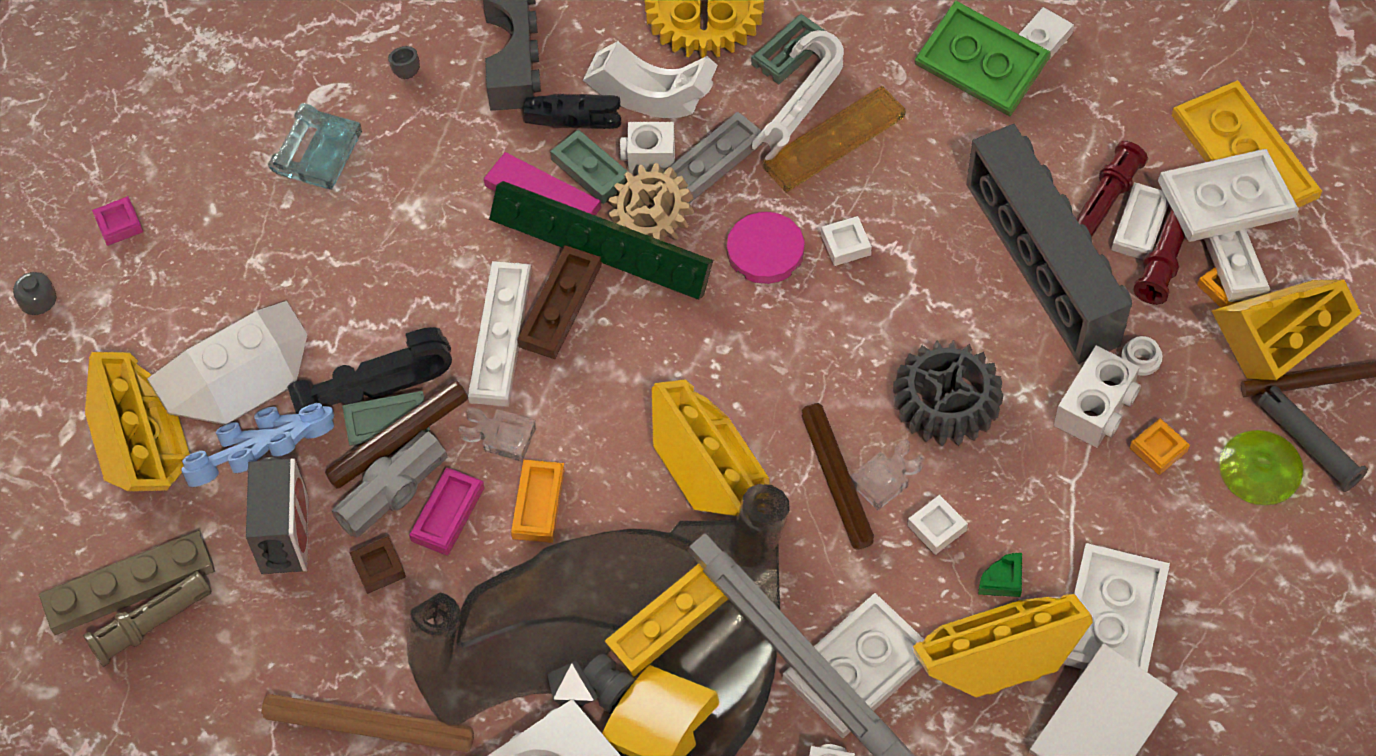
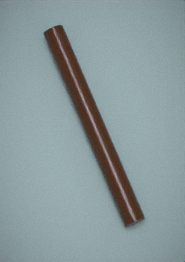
M1376 361L1281 376L1278 380L1254 379L1242 381L1241 392L1243 397L1263 395L1266 392L1270 394V389L1274 386H1278L1280 391L1283 392L1376 377Z

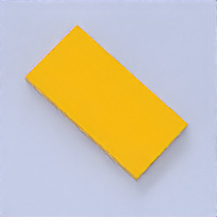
M1238 80L1173 108L1171 116L1205 162L1267 149L1298 208L1320 198L1322 193L1320 187Z

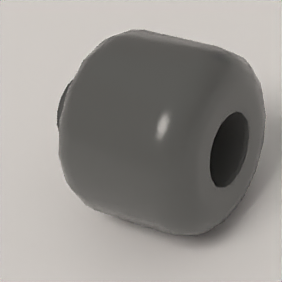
M26 273L19 277L13 287L14 298L18 306L28 315L44 314L56 302L55 288L50 279L42 273Z

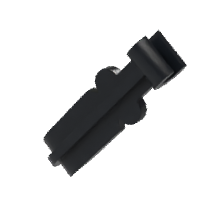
M428 327L405 334L408 348L361 362L356 371L349 365H341L333 371V379L316 385H313L309 380L296 381L287 387L295 412L299 414L302 408L314 403H320L322 406H331L338 403L348 405L363 402L364 395L375 399L433 380L444 374L452 363L449 341L443 336L440 328Z

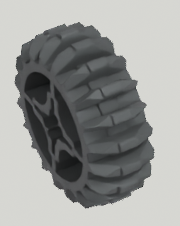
M937 340L933 344V350L931 351L921 345L917 356L909 353L905 359V365H900L898 368L897 379L893 382V393L895 395L893 404L895 409L900 410L899 418L901 423L910 422L909 429L911 434L923 430L925 442L930 440L932 436L939 437L941 446L947 442V438H953L959 446L963 442L964 435L975 441L979 430L987 432L991 427L992 420L995 421L998 418L999 406L1003 401L1001 376L996 375L995 363L985 364L986 356L984 352L972 355L970 344L963 350L957 349L954 340L949 344V348H943ZM962 378L967 379L973 386L967 384ZM917 393L923 395V398H922V399L927 400L928 402H930V403L932 404V406H933V409L930 408L929 406H927V405L919 398V396H918Z

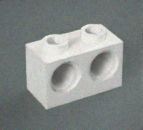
M1096 345L1058 405L1054 426L1098 448L1105 435L1112 437L1115 434L1123 417L1118 414L1123 405L1125 404L1130 407L1135 401L1141 385L1136 383L1140 367ZM1103 381H1111L1114 382L1116 385L1110 386L1105 384ZM1084 411H1092L1099 416H1089Z

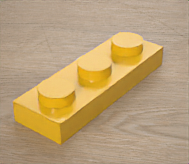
M697 564L605 640L608 648L633 677L728 600L723 592L703 572L704 569L700 564Z

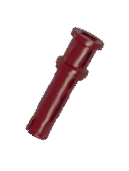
M1121 141L1117 144L1114 158L1109 165L1103 166L1100 170V183L1076 218L1079 224H1084L1087 227L1091 238L1107 216L1118 196L1130 190L1133 184L1132 178L1137 170L1143 168L1148 162L1147 153L1133 142Z
M1172 208L1155 250L1147 254L1144 259L1143 266L1145 270L1142 278L1136 280L1133 288L1134 294L1140 300L1149 304L1159 305L1167 301L1170 293L1168 288L1169 282L1177 275L1179 270L1177 256L1185 234Z

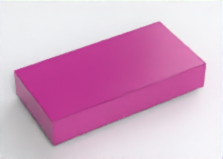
M446 467L409 534L411 542L448 556L485 488L483 481Z

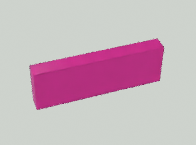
M504 152L484 177L485 187L493 191L496 190L497 184L505 181L596 215L601 209L599 199Z

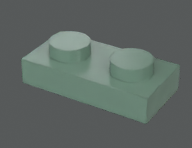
M579 129L550 151L551 160L590 194L599 199L602 204L618 193L614 187L616 183L625 185L628 182L625 177V173L628 171Z

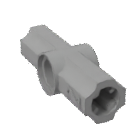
M422 430L391 458L382 457L376 460L365 472L362 484L331 510L333 517L350 536L358 538L388 510L397 511L407 505L415 495L418 484L448 458L446 450L436 437L430 432Z

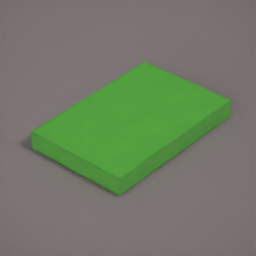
M955 0L915 58V63L924 70L1010 117L1050 59L1051 53L1049 50Z

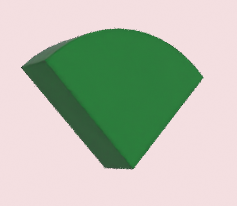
M1022 553L1004 555L982 574L978 595L1021 597Z

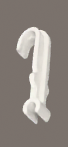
M813 31L802 37L792 48V52L789 55L793 59L804 50H811L819 56L821 61L772 122L767 124L753 140L752 149L754 150L762 142L769 144L771 151L767 154L765 160H772L785 147L793 131L840 74L843 67L844 49L840 40L835 35L827 31Z

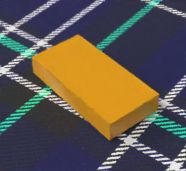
M523 459L511 529L512 539L553 543L565 473L564 463Z

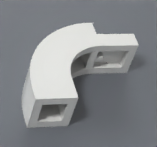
M617 41L596 52L583 81L601 95L620 97V105L626 109L653 117L679 118L693 114L699 99L703 98L713 86L711 79L718 65L706 56L683 68H659L641 60Z

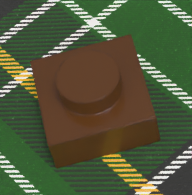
M389 536L350 552L353 564L367 594L406 578L404 569Z

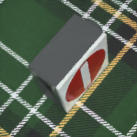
M267 457L261 461L248 462L246 539L261 574L307 571L309 497L295 458Z

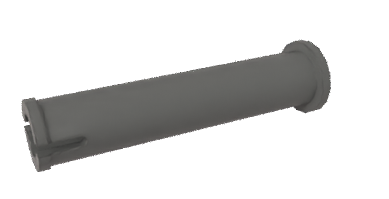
M1278 386L1270 389L1271 396L1266 392L1260 398L1258 405L1266 410L1342 484L1340 488L1343 492L1349 491L1364 478L1368 468L1365 465L1360 467L1283 394Z

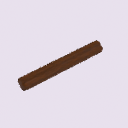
M458 381L452 382L326 469L325 474L335 488H341L366 471L376 460L386 457L422 430H425L467 401L469 398L467 392Z
M819 403L807 405L802 409V419L851 545L856 550L869 547L874 542V534L824 408Z

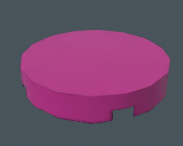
M758 212L747 215L734 225L728 234L727 256L731 267L736 272L738 270L741 274L745 275V279L754 283L771 284L787 279L792 275V271L797 266L799 268L803 262L805 241L800 228L790 218L779 213Z

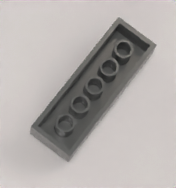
M1015 124L973 139L966 185L1078 364L1088 359L1096 345L1107 351L1120 347L1132 307L1131 296L1126 287L1123 285L1119 286L1112 275L1108 259L1103 254L1099 255L1093 246L1087 227L1084 224H1079L1073 215L1069 199L1064 194L1060 195L1054 186L1048 167L1044 164L1041 165L1034 155L1030 139L1027 136H1022Z

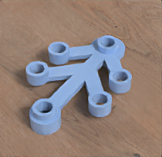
M314 403L302 408L299 414L279 415L276 407L262 409L254 415L259 430L242 431L237 422L217 429L216 435L221 446L237 445L211 456H207L205 451L194 452L182 460L184 466L181 471L189 487L201 486L214 480L219 475L216 466L227 461L233 473L247 471L248 462L257 461L268 450H270L273 457L283 456L294 450L295 445L301 439L316 438L328 433L334 427L332 419L335 414L331 407L322 406L320 403Z

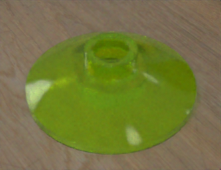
M1252 430L1236 435L1225 445L1220 456L1219 469L1223 482L1233 494L1252 504L1274 505L1289 499L1297 491L1303 478V463L1296 448L1285 438L1269 431ZM1257 458L1267 459L1270 464H1262Z

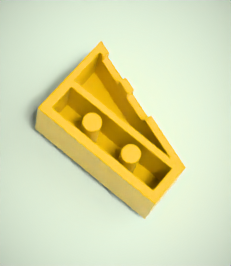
M1344 279L1311 280L1211 311L1246 378L1278 380L1362 314Z

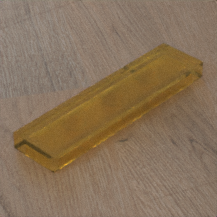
M880 86L786 145L772 160L764 159L763 169L787 193L905 118L906 109L883 86Z

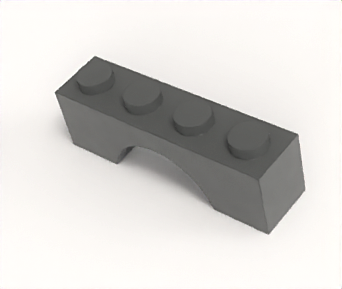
M483 0L486 23L499 26L512 36L510 42L501 51L485 58L490 111L524 108L526 97H534V92H541L539 69L533 70V63L539 62L538 40H531V33H538L536 11L529 10V5L536 4V0Z

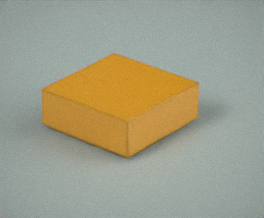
M1161 418L1131 441L1130 449L1158 475H1161L1185 455L1190 447V444Z

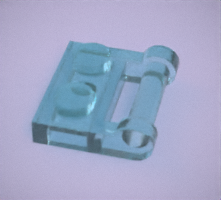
M301 103L294 114L296 118L279 152L272 155L268 162V167L278 175L332 190L362 133L360 122L320 112L312 105ZM308 128H316L317 130L300 163L292 161Z

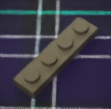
M198 530L41 592L39 597L49 627L55 636L163 593L196 571L203 577L215 572Z

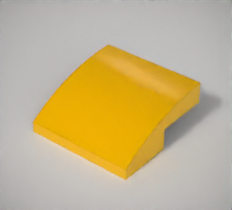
M649 665L621 698L602 734L616 751L628 756H686L696 746L693 731L720 705L717 691Z

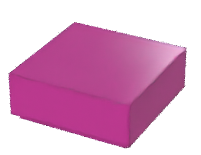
M128 196L92 210L107 246L143 232Z

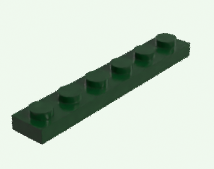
M502 181L496 186L489 220L564 248L566 245L599 256L603 264L699 300L704 296L714 260L508 182Z

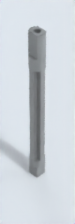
M706 533L689 547V554L704 569L703 572L873 756H915L725 551H722Z

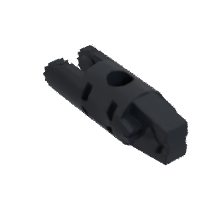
M553 94L526 97L524 102V121L529 124L552 126L553 128L614 129L621 125V115L617 112L619 107H621L620 97L591 94Z

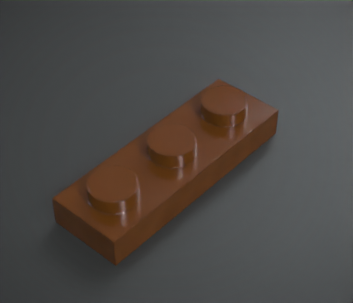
M566 245L564 246L517 339L519 348L554 360L556 359L602 266L601 257Z

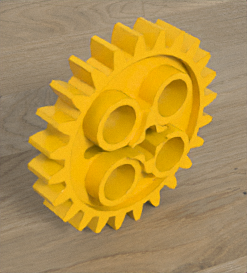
M645 0L647 24L651 25L652 35H660L661 45L672 41V52L674 53L682 47L686 48V57H690L694 50L700 52L701 58L706 57L707 51L710 50L714 52L716 57H720L721 48L724 47L731 53L735 52V42L745 46L747 45V35H756V25H762V13H764V0H708L707 29L702 30V0Z

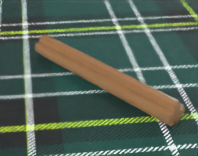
M274 694L265 696L261 714H263V718L266 720L461 752L470 751L474 740L473 728L470 726Z

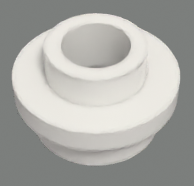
M1139 336L1127 342L1121 354V358L1140 367L1138 372L1140 376L1156 372L1161 365L1163 357L1156 341L1146 336ZM1141 355L1146 357L1147 360H1139L1135 356Z

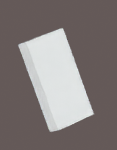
M1134 182L1112 245V251L1142 260L1153 251L1169 205L1163 190Z

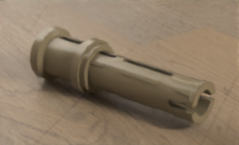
M196 571L185 578V580L172 586L129 614L126 611L123 613L119 612L115 615L113 622L94 634L91 632L85 633L83 635L84 639L97 660L105 667L109 664V659L130 645L133 647L140 645L143 640L142 636L150 632V630L184 611L195 602L210 595V588L201 574Z

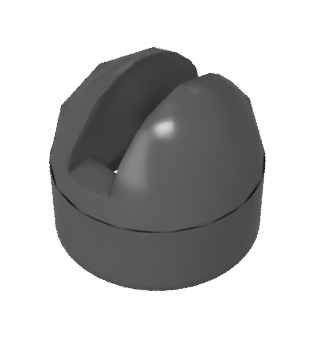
M402 46L396 48L388 56L391 70L399 78H412L420 68V60L416 49L413 47Z

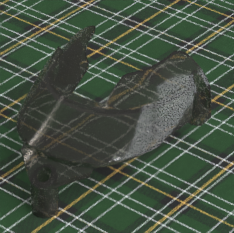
M757 484L748 488L743 495L736 519L679 521L669 533L651 529L631 528L566 540L545 547L532 559L477 585L467 595L461 610L452 597L441 592L410 611L407 657L409 667L421 694L437 719L447 725H459L484 710L510 699L531 694H552L547 677L548 673L575 660L583 671L596 656L602 653L608 654L611 651L605 643L608 637L699 564L689 554L688 549L704 533L738 564L780 610L779 541L790 511L789 499L782 490L773 485ZM729 599L649 664L717 691L720 705L693 731L696 746L686 756H735L754 731L770 695L775 676L776 650ZM434 618V624L427 622L429 619ZM617 751L621 756H628V755H626V754H623V753Z

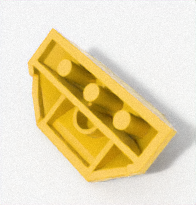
M91 352L88 364L85 415L104 481L126 491H167L182 474L181 469L184 466L182 460L190 455L179 417L167 413L147 381L152 375L137 365L138 360L131 353Z
M686 379L655 383L651 388L653 447L692 508L699 511L733 516L765 511L769 506L770 478L730 418L708 398L695 392L694 386Z
M1075 594L1063 595L1060 599L1052 597L1024 599L941 625L927 635L924 641L913 645V650L929 676L977 698L983 695L995 694L1002 689L1026 681H1035L1044 675L1057 672L1093 623L1092 615Z

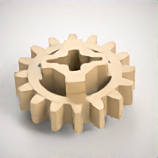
M654 163L651 172H647L643 165H639V174L635 177L631 173L626 172L625 177L628 182L625 185L619 183L614 185L619 192V196L609 198L611 205L616 208L609 212L614 223L664 242V237L668 235L674 240L678 239L675 231L677 227L687 229L689 226L683 218L684 215L694 214L693 208L687 203L694 198L690 190L686 189L688 184L682 176L677 177V174L671 167H668L663 173L658 163ZM654 203L655 205L649 209L648 206Z

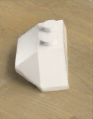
M284 301L257 310L185 350L150 376L147 381L168 414L226 425L287 391V387L297 381L307 333L288 302Z

